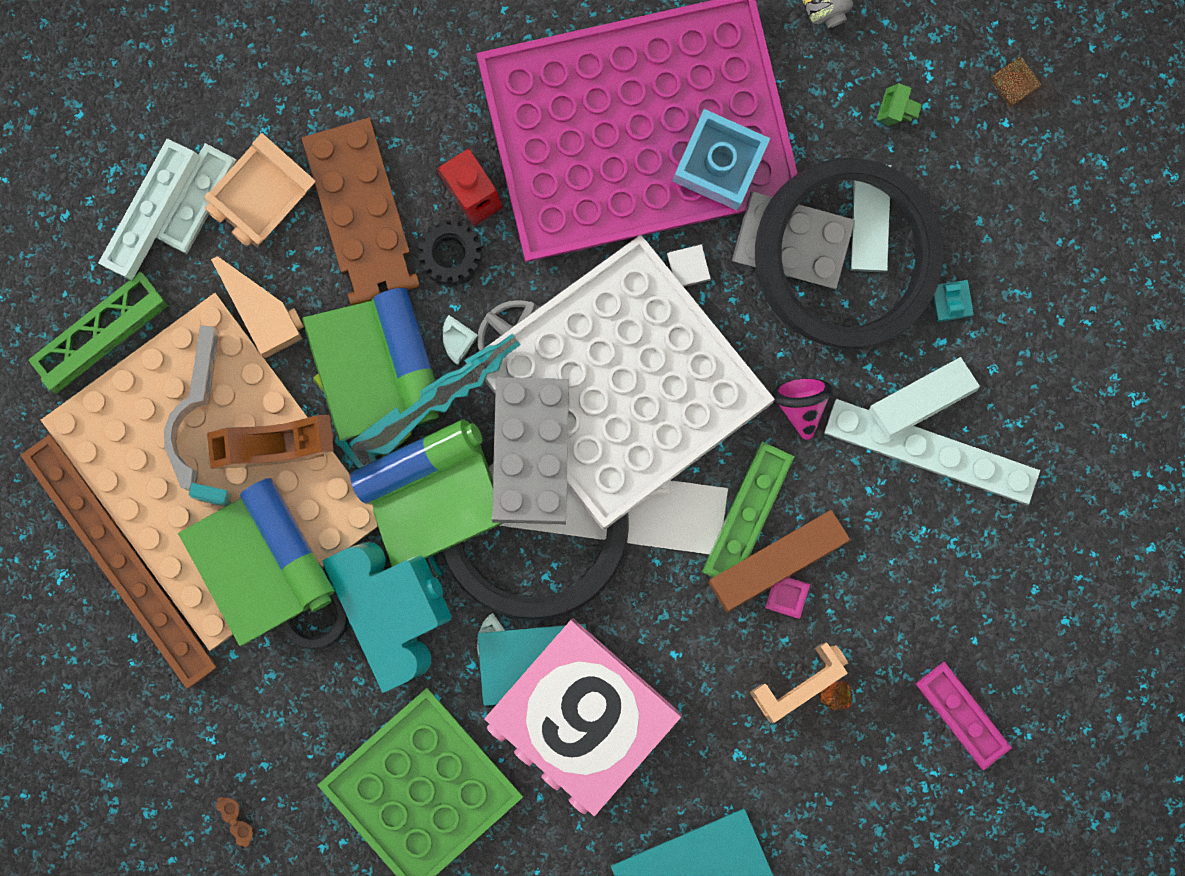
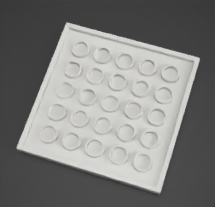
M642 235L632 240L488 346L499 344L512 333L516 337L504 347L495 351L489 360L476 369L481 375L482 370L489 366L498 354L502 353L516 341H519L521 345L503 359L499 371L487 374L485 382L494 393L496 391V377L569 379L567 486L603 531L773 404L775 400Z

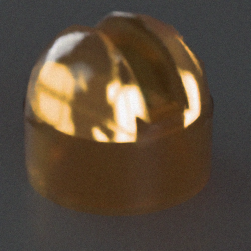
M836 681L821 692V701L831 710H846L852 704V690L846 681Z

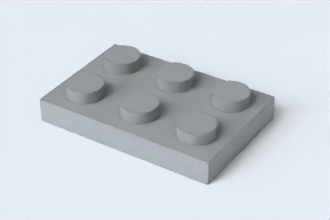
M750 192L732 261L756 267L755 242L757 230L763 213L773 197ZM798 205L790 216L783 235L782 265L785 276L836 289L855 220Z

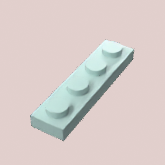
M166 139L98 262L100 265L131 281L133 280L201 156L180 144Z

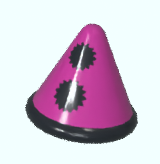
M797 379L776 387L772 396L775 399L774 402L780 406L800 436L805 440H810L814 436L827 401L832 395L833 388L830 383L821 379Z

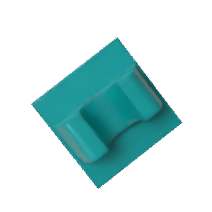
M968 280L938 284L933 296L936 322L968 318L974 315Z

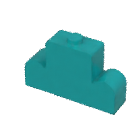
M365 542L346 548L322 560V563L380 689L384 693L428 671L431 665L430 651L426 645L418 642L416 638L451 621L452 616L443 598L442 585L436 577H433L423 556L420 555L408 559L384 571L386 558L383 550L375 543Z

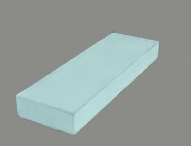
M206 143L199 153L200 159L156 239L185 254H188L209 215L204 209L208 205L204 201V196L217 185L237 162L235 158Z
M854 181L852 219L855 220L852 230L850 271L886 273L890 197L880 189L859 181Z
M960 357L871 405L869 411L887 439H890L976 392L980 385Z

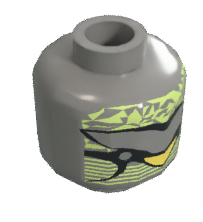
M802 0L812 23L816 25L826 23L828 29L847 21L845 14L853 7L852 0Z

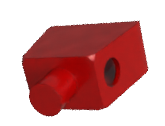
M469 148L437 169V173L473 227L503 208L495 187ZM488 199V201L485 204H483L480 207H477L481 202Z

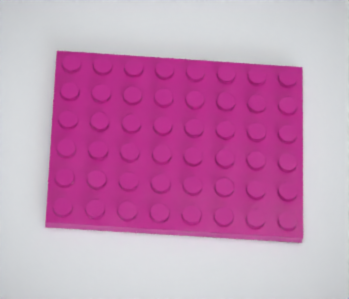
M711 0L476 53L525 263L627 240L640 235L644 236L744 213L750 192L773 197L788 180L798 174L756 0ZM704 109L770 138L738 210H734L672 182Z

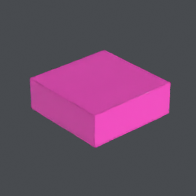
M792 578L785 579L771 587L765 609L800 619L810 584Z

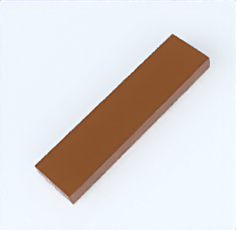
M829 510L709 580L708 584L726 613L849 543L850 538L833 511Z

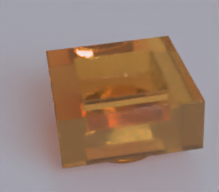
M1019 57L990 78L1010 108L1041 86L1022 57Z

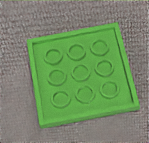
M428 688L421 692L317 785L396 876H436L523 798L522 794Z

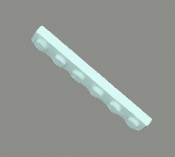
M838 399L834 402L823 433L1024 505L1029 504L1040 473L1038 469L915 426L887 439L869 410Z

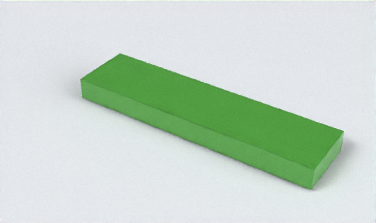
M760 442L703 567L702 573L713 578L750 557L794 456L767 443Z

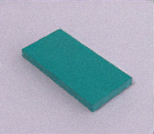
M744 808L611 865L614 876H773Z

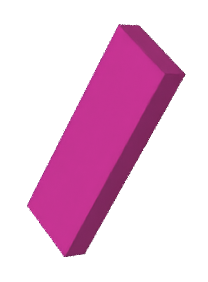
M945 662L939 664L915 683L981 770L988 768L1012 749Z

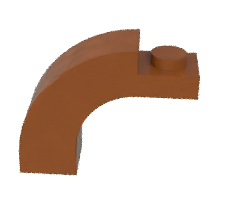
M316 415L294 422L268 426L227 427L207 433L211 469L256 467L297 462L323 457L324 453L333 451V430L331 428L330 415Z

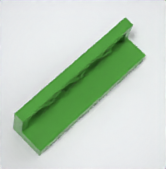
M139 272L132 281L129 280L28 361L42 377L41 380L51 392L58 394L169 305L146 276ZM142 283L149 294L134 306H128L130 291ZM123 298L122 305L115 304ZM108 309L121 310L119 318L106 328H100L102 313ZM95 320L94 327H87L88 324ZM80 331L93 332L91 340L77 351L72 350L74 335ZM66 343V349H58ZM52 353L65 354L64 361L49 373L40 363Z

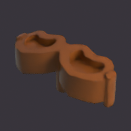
M219 797L216 809L222 813L223 820L230 823V833L236 837L237 845L248 847L253 838V828L243 821H237L239 803L228 797Z

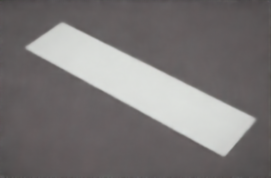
M492 464L490 467H488V468H489V471H490V473H491L492 479H493V466H494V464ZM670 480L668 493L651 494L628 512L629 532L627 543L710 554L724 522L728 488ZM568 486L566 525L503 523L500 525L602 540L606 539L607 528L604 531L600 528Z

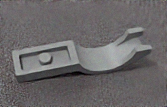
M200 325L189 398L181 401L169 414L164 428L166 452L180 487L186 491H190L191 483H197L198 472L188 467L179 455L176 443L178 428L187 414L197 407L209 404L219 331L215 327Z

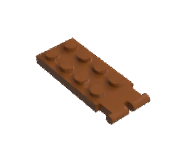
M370 117L301 137L313 179L316 181L315 186L341 273H349L354 292L348 293L351 306L371 301L376 295L380 294L378 286L382 284H387L388 290L395 288L411 290L420 287L416 273L409 275L404 256L409 255L410 251Z

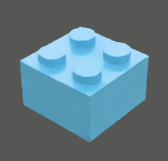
M704 109L672 182L734 210H738L770 138Z

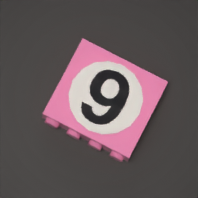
M572 618L485 717V720L489 723L487 726L488 731L501 742L507 739L517 748L514 753L521 761L528 766L534 763L544 772L541 777L555 790L562 787L572 797L569 799V802L579 812L586 814L589 811L595 816L677 723L682 713Z

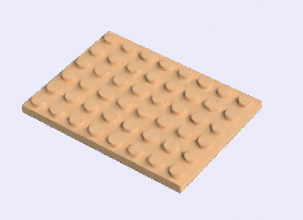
M216 293L205 299L41 419L44 426L209 651L214 650L233 636V633L178 533L225 506L190 498L189 491L180 487L164 445V428L169 414L181 401L189 398L200 325L215 327L219 331L209 404L197 407L185 416L178 428L176 440L181 458L188 467L198 472L196 484L228 490L232 493L231 504L240 499V494L251 485L263 479L272 478L322 569L324 568L322 560L354 546L378 528L373 505L365 504L357 497L351 484L349 472L333 451L324 453L323 457L297 462L256 467L211 469L207 433L227 427L268 426L308 418Z

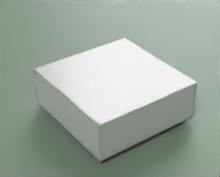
M702 244L667 253L670 270L683 287L710 281L711 278Z

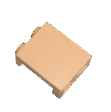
M261 133L236 164L204 196V201L208 204L204 209L219 223L224 219L235 228L231 233L242 244L248 247L252 243L258 248L313 187L316 181Z
M823 643L815 649L826 664L825 668L776 700L766 683L760 684L749 692L769 722H776L848 674L843 667L848 664V661L837 645L830 647L828 643Z

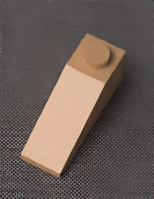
M218 256L211 259L260 354L265 359L303 339L298 330L303 328L304 325L294 308L288 311L283 302Z

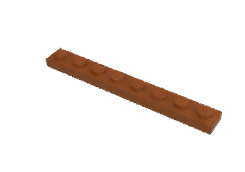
M51 434L47 435L20 455L186 689H190L216 670L218 666Z

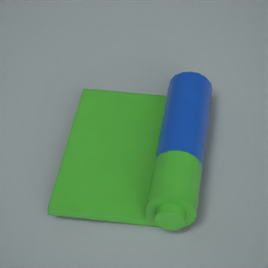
M407 288L391 289L376 295L369 302L302 318L339 441L359 436L395 408H398L400 413H402L421 399L422 389L435 382ZM437 391L434 399L405 418L387 426L385 429L411 423L427 409L436 405H443L439 391ZM431 410L419 425H427L440 419L438 414L442 412Z
M465 419L460 420L352 471L350 480L353 490L363 503L373 505V512L392 567L420 555L426 559L503 524L492 523L493 479L480 445L482 443L481 433L474 423L470 424Z
M266 478L251 485L240 494V499L178 533L240 647L311 608L312 612L322 609L332 602L329 596L334 593L331 583L272 478Z

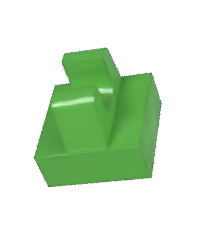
M900 83L886 88L876 122L891 126L902 120L912 121V118L918 119L922 104L909 99L912 88Z

